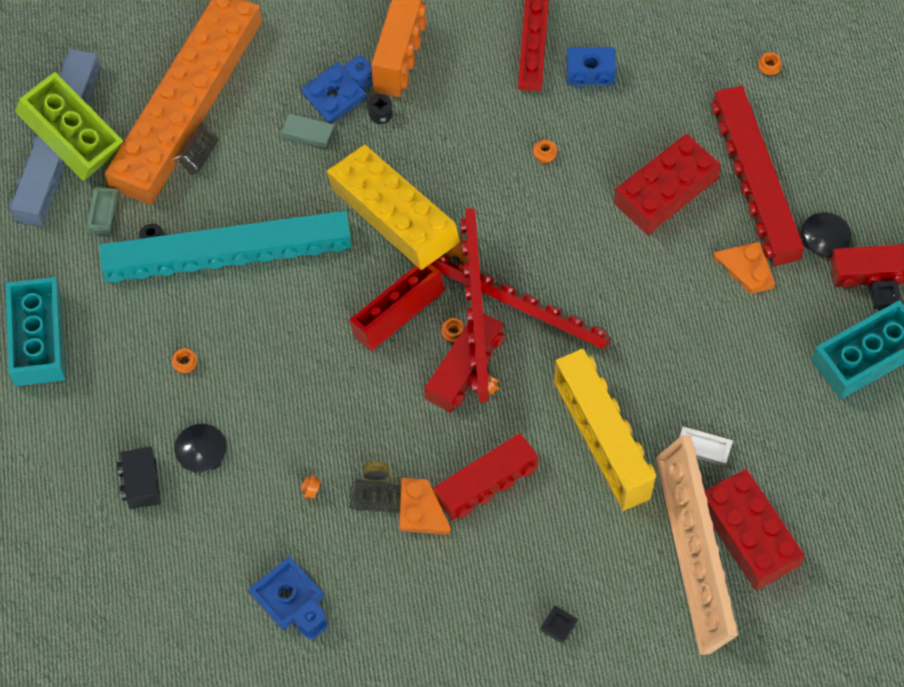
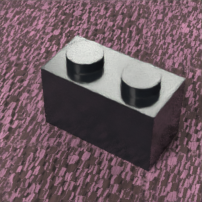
M152 446L120 452L121 461L117 462L119 477L124 478V485L120 486L122 501H127L130 509L161 504L156 460Z

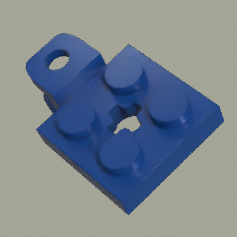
M364 56L352 59L344 65V68L337 62L300 89L301 93L327 123L332 124L367 98L364 91L373 85L371 64ZM331 90H338L336 97L333 95L328 96Z
M290 556L248 589L249 594L282 631L294 623V626L306 638L313 640L327 628L324 612L317 604L324 598V593ZM285 589L288 591L292 589V596L288 599L281 598V590Z

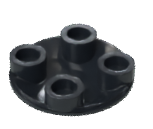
M816 213L810 216L802 227L803 246L819 255L831 258L833 249L847 248L851 241L849 225L843 218L833 213Z
M195 424L184 429L177 437L174 447L175 455L184 469L196 472L217 469L221 465V461L226 453V440L222 432L216 427L209 424Z

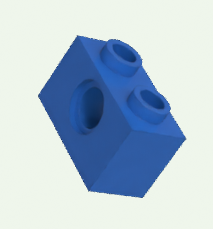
M615 47L567 48V85L606 86L615 84Z

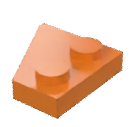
M760 242L714 252V261L716 263L720 262L729 270L728 274L733 279L739 281L749 294L774 289L775 282Z
M402 478L399 531L449 535L451 527L429 481L426 479Z

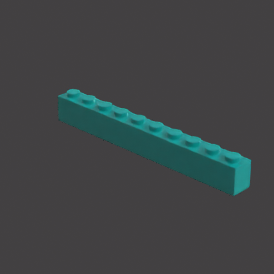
M347 211L99 244L101 269L105 282L113 283L133 278L145 279L148 276L155 275L168 276L176 272H195L198 269H219L227 265L241 266L256 261L269 262L272 259L278 258L292 259L300 255H318L329 251L342 252L352 248Z

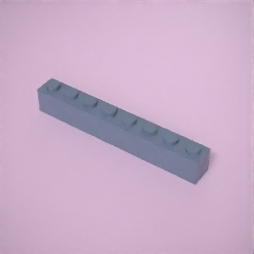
M70 49L67 57H64L62 60L60 77L87 104L101 68L98 55L96 53ZM38 135L33 138L32 151L30 156H27L25 159V170L23 176L18 178L17 192L15 197L10 199L9 211H11L15 222L43 227L66 163Z

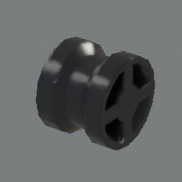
M385 94L372 96L368 103L370 119L376 124L389 122L393 116L392 100Z

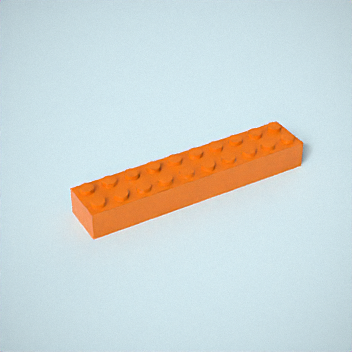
M211 0L107 168L105 177L109 188H118L119 193L151 206L153 205L260 27L262 18L259 5L246 0Z

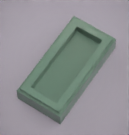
M289 113L281 131V136L328 148L335 127L334 124Z
M94 187L86 225L87 233L112 234L119 198L118 188Z

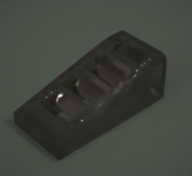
M200 123L173 160L190 175L197 174L211 154L219 138L203 123ZM201 133L210 139L209 143L201 136ZM197 140L205 146L204 149L196 142ZM195 147L201 154L198 155L192 148ZM188 154H191L196 159L195 162L188 156Z
M355 479L351 485L349 509L399 513L401 486ZM360 491H364V500L360 499ZM371 492H375L374 501H370ZM382 492H386L385 503L381 502ZM392 493H397L396 505L391 504Z

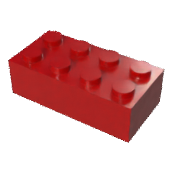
M686 133L615 189L614 204L646 235H649L717 181L721 164Z
M747 468L704 491L714 529L755 591L801 566L805 554Z

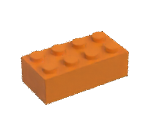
M423 0L391 1L371 64L373 92L401 97L403 89L408 88L410 81L409 69H414L416 61L414 53L415 50L419 51L422 37L420 33L421 31L425 32L427 26V18L425 17L427 4Z

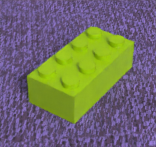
M56 72L19 98L15 113L83 181L112 159L123 143V140Z

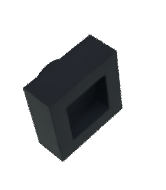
M897 281L872 282L870 288L874 309H884L900 300Z
M554 606L541 626V631L564 644L578 623V618Z

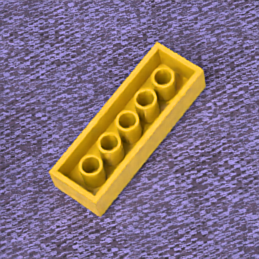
M365 144L326 171L332 190L420 270L426 268L460 243L456 223Z
M583 348L555 360L554 384L622 511H625L651 499L656 473L652 465L645 462L643 458L644 451L640 443L633 440L631 436L632 430L628 421L622 420L619 414L620 407L616 399L610 398L605 379L598 376L596 372L597 366L591 355L587 356Z

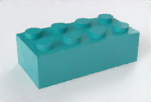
M50 277L5 283L8 371L14 386L65 381L62 293L57 278Z
M900 300L815 347L811 361L840 400L904 365V305Z

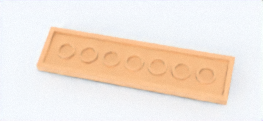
M682 435L656 457V462L700 655H707L738 636L737 624L734 620L731 599L727 591L725 573L719 556V547L716 544L713 522L710 518L707 497L701 480L702 475L696 458V449L693 445L692 437Z

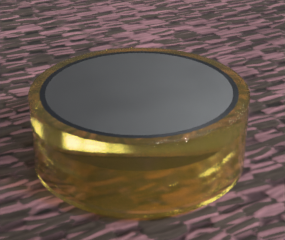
M373 461L363 466V477L365 479L379 481L390 476L389 465L385 462Z

